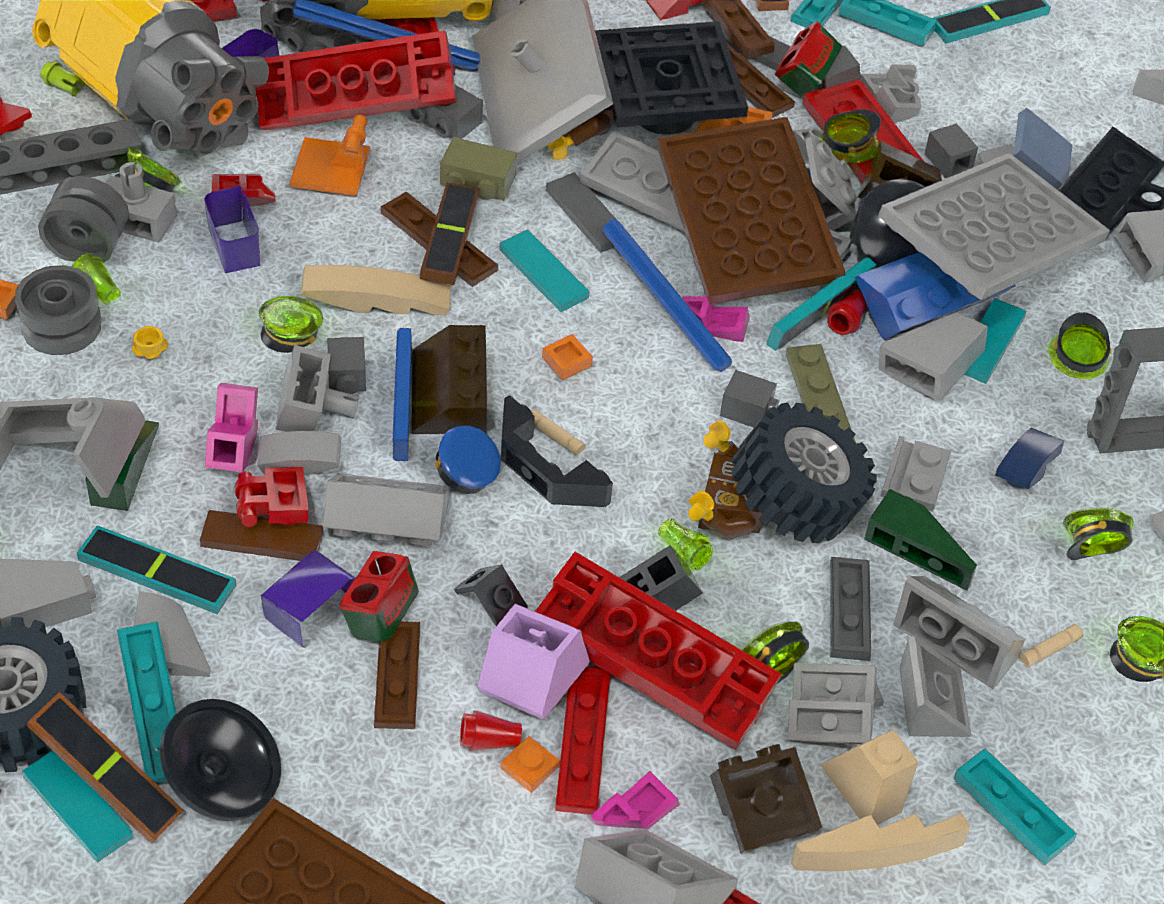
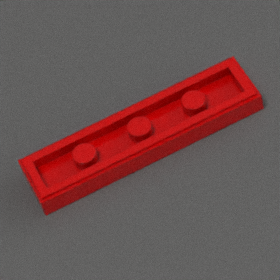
M585 667L568 689L555 811L592 815L598 810L610 673L602 668Z

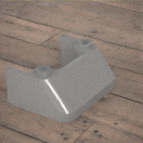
M95 397L0 402V470L14 444L79 442L72 456L100 497L107 498L144 425L145 417L134 402Z

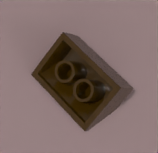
M448 325L413 349L412 434H445L450 429L458 426H470L486 433V325Z

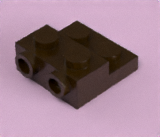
M780 744L771 745L756 751L758 758L744 762L741 755L734 756L718 762L719 769L710 775L723 816L728 814L741 854L823 828L795 747L781 750Z

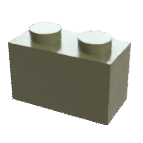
M453 137L440 162V185L445 186L446 182L479 188V195L482 198H494L504 201L516 176L517 152Z

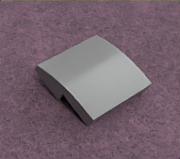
M794 663L792 700H789L787 740L791 742L863 744L870 741L872 738L875 708L876 666Z

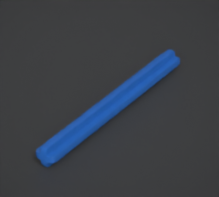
M296 0L293 8L294 17L372 41L418 35L308 0ZM449 44L453 65L471 71L477 69L480 61L478 52Z
M610 219L603 226V233L712 368L720 372L726 370L732 364L731 357L617 219Z

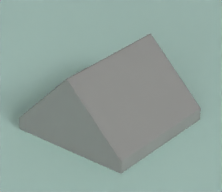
M915 635L908 638L899 667L908 735L923 737H971L961 668Z

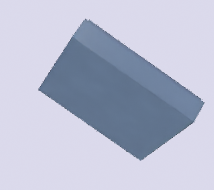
M1025 108L1018 114L1013 156L1058 190L1069 178L1073 145L1030 109Z

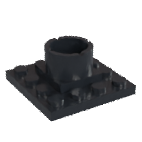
M719 21L595 30L613 101L611 110L616 128L641 126L653 133L672 135L686 131L695 121L747 117L748 104Z

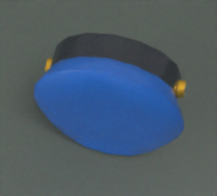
M458 426L447 431L442 437L439 450L436 453L435 468H437L439 476L444 483L453 490L464 494L478 493L495 481L500 473L501 458L497 446L482 430L470 426Z

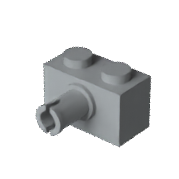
M134 162L123 164L120 167L121 178L110 176L106 182L123 197L128 205L129 219L122 233L159 243L177 216L174 193L144 185L143 169L140 164L137 163L136 165L137 173H135Z
M294 345L284 372L275 426L276 430L284 432L314 431L322 410L350 416L351 418L355 417L359 395L328 389L326 384L331 354Z

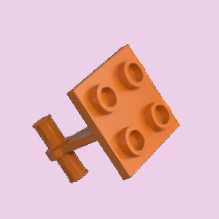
M356 115L352 126L347 129L342 142L304 137L290 180V187L357 196L370 154V146L363 145L367 136L365 132L368 123L367 118L363 115Z

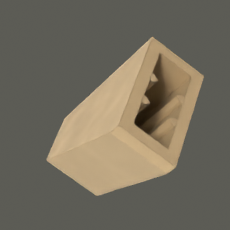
M894 729L821 763V767L858 818L861 819L872 815L877 825L902 813L918 765L917 759Z

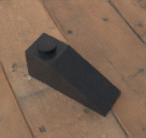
M671 545L620 576L621 579L675 611L703 594L688 564Z

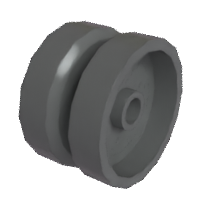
M85 176L68 177L58 184L49 205H47L38 224L39 236L45 246L63 260L94 266L101 265L110 259L129 219L128 205L115 189L100 180Z
M67 265L47 266L30 273L22 279L16 288L15 304L20 318L21 333L26 343L36 351L49 355H68L86 348L95 341L100 333L102 319L100 308L98 307L96 285L91 276L81 269Z

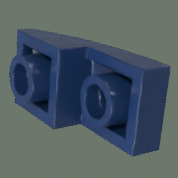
M1031 427L1008 451L998 466L995 476L1005 479L1013 487L1030 489L1044 477L1047 464L1061 454L1065 440Z

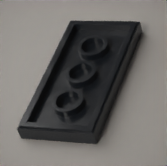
M1112 126L1058 191L1111 232L1124 217L1127 201L1142 181L1151 183L1163 169L1164 161Z

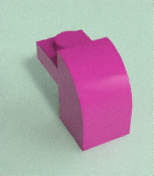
M220 383L218 385L215 423L207 431L205 467L243 472L248 466L259 422L256 419L257 387Z

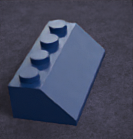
M920 252L855 277L877 330L884 340L997 297L1016 286L1014 284L980 300L978 297L970 294L962 284L952 276L944 273L935 262Z

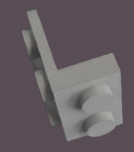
M811 135L805 139L811 181L828 227L834 231L856 217L854 202L857 201V197L852 189L850 180L853 174L849 165L844 160L839 161L825 142L820 143Z

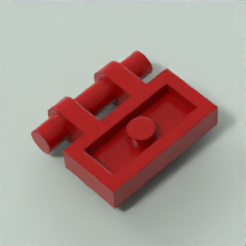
M303 467L265 468L264 476H252L248 471L239 473L238 480L234 486L235 495L239 499L236 504L237 516L245 527H253L257 523L259 515H268L269 524L292 525L295 523H308L309 508Z

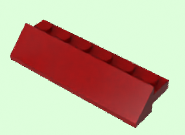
M446 30L263 58L268 65L269 76L263 86L256 87L258 119L261 130L282 129L354 118L356 115L369 116L457 102L454 81L456 74Z
M574 551L553 579L552 589L534 611L580 630L590 662L735 750L752 725L758 721L781 678V673L576 551Z

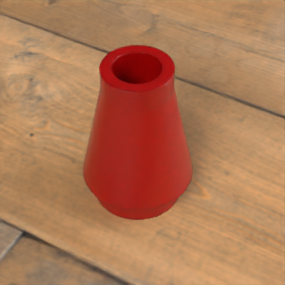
M861 290L853 291L851 295L829 308L827 322L835 333L847 335L858 330L868 307Z
M474 710L473 714L464 713L462 716L459 738L460 746L470 747V752L507 747L516 748L521 743V723L504 720Z

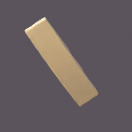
M305 265L302 275L301 296L357 313H370L372 307L395 314H408L410 309L413 308L433 315H446L450 309L451 285L420 279V275L382 268L348 265Z
M960 813L924 827L918 815L914 814L879 828L872 815H869L796 844L791 864L795 870L850 871L883 868L917 861L963 846L970 825L963 814Z

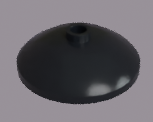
M891 180L874 187L861 201L855 217V240L862 258L869 257L876 264L875 268L919 252L903 236L894 232L887 223L878 217L882 205L925 188L924 186L910 180Z
M222 699L195 701L182 708L172 717L163 732L160 743V760L164 775L177 797L195 812L219 821L242 820L259 812L275 795L281 777L279 750L268 728L246 708ZM205 767L211 769L214 775L210 774Z

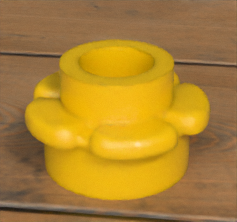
M145 326L138 329L132 340L133 353L138 357L145 356L146 359L159 357L161 352L166 351L168 347L167 339L163 338L162 331L153 326Z

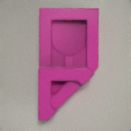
M682 296V299L713 337L737 342L744 341L750 319L748 307H714L713 304H709L706 296Z
M649 771L622 796L618 792L614 794L591 815V819L596 825L649 829L680 804L679 799Z

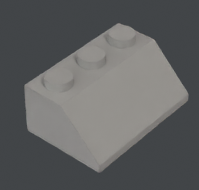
M338 473L327 481L323 527L333 528L332 534L337 536L354 537L356 536V531L371 533V539L394 541V536L410 537L409 543L430 546L433 544V540L439 541L442 537L451 488L446 485Z
M910 576L906 580L893 626L910 637L915 635L963 671L991 689H994L1018 660L1025 638L1018 635L1012 628L1004 626L986 615L977 606L967 603L951 593L945 586L935 583L926 576Z
M643 829L584 838L575 888L590 896V900L594 904H723L736 888L738 879L654 833Z

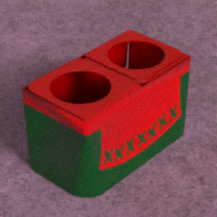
M817 21L797 34L774 75L801 98L804 94L813 91L821 84L840 52L842 45Z
M379 551L371 553L339 603L350 633L354 638L383 642L393 636L419 593L409 557ZM376 587H378V595L373 600L369 601L374 590L376 589Z

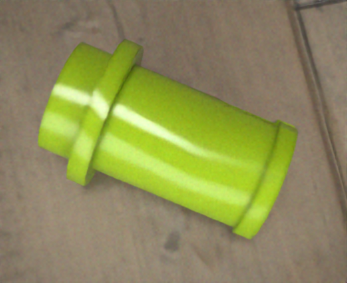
M58 61L46 62L40 72V77L43 79L44 84L47 86L53 84L72 96H75L82 90L73 84H79L83 87L85 85V82L76 74L62 68V64Z

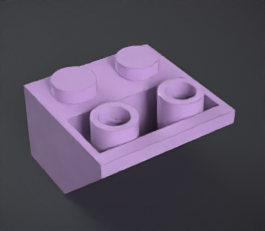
M515 604L491 633L477 686L478 690L544 720L590 662L581 631Z

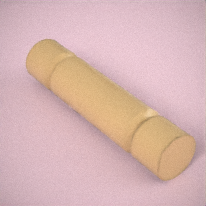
M535 409L531 410L535 416L534 427H537L538 430L564 448H568V451L577 456L586 448V444L547 417H544L543 414Z
M1073 624L1064 629V631L1022 652L1019 655V659L1029 668L1038 663V661L1081 639L1083 631L1077 624Z

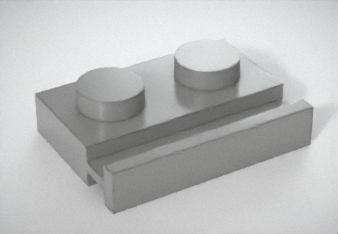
M899 436L880 496L884 497L888 490L892 489L912 498L933 512L951 451L919 441H915L914 444L904 441L905 437Z

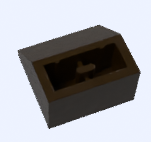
M880 141L857 198L863 200L874 187L897 179L910 180L924 187L942 181L941 169Z

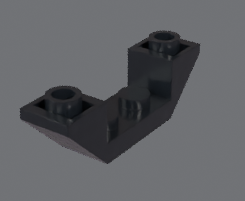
M511 395L505 397L501 461L553 505L608 506L611 503L613 486L609 476L603 470L594 467L587 460L566 475H563L556 464L549 463L529 442V440L534 438L535 416L526 405L516 401Z

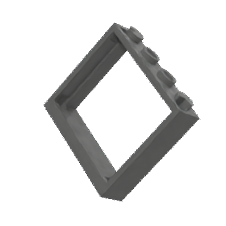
M1164 327L1123 331L1119 345L1114 349L1110 370L1105 373L1102 392L1096 398L1094 414L1087 423L1088 438H1094L1100 454L1164 448V415L1120 419L1140 364L1164 361Z

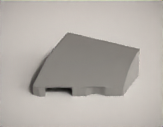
M892 64L886 74L860 75V80L894 123L914 117L922 108L921 99L917 95L919 84L913 80L917 72L915 65Z
M139 591L134 626L158 621L167 668L171 669L172 676L210 677V666L183 607L165 596Z

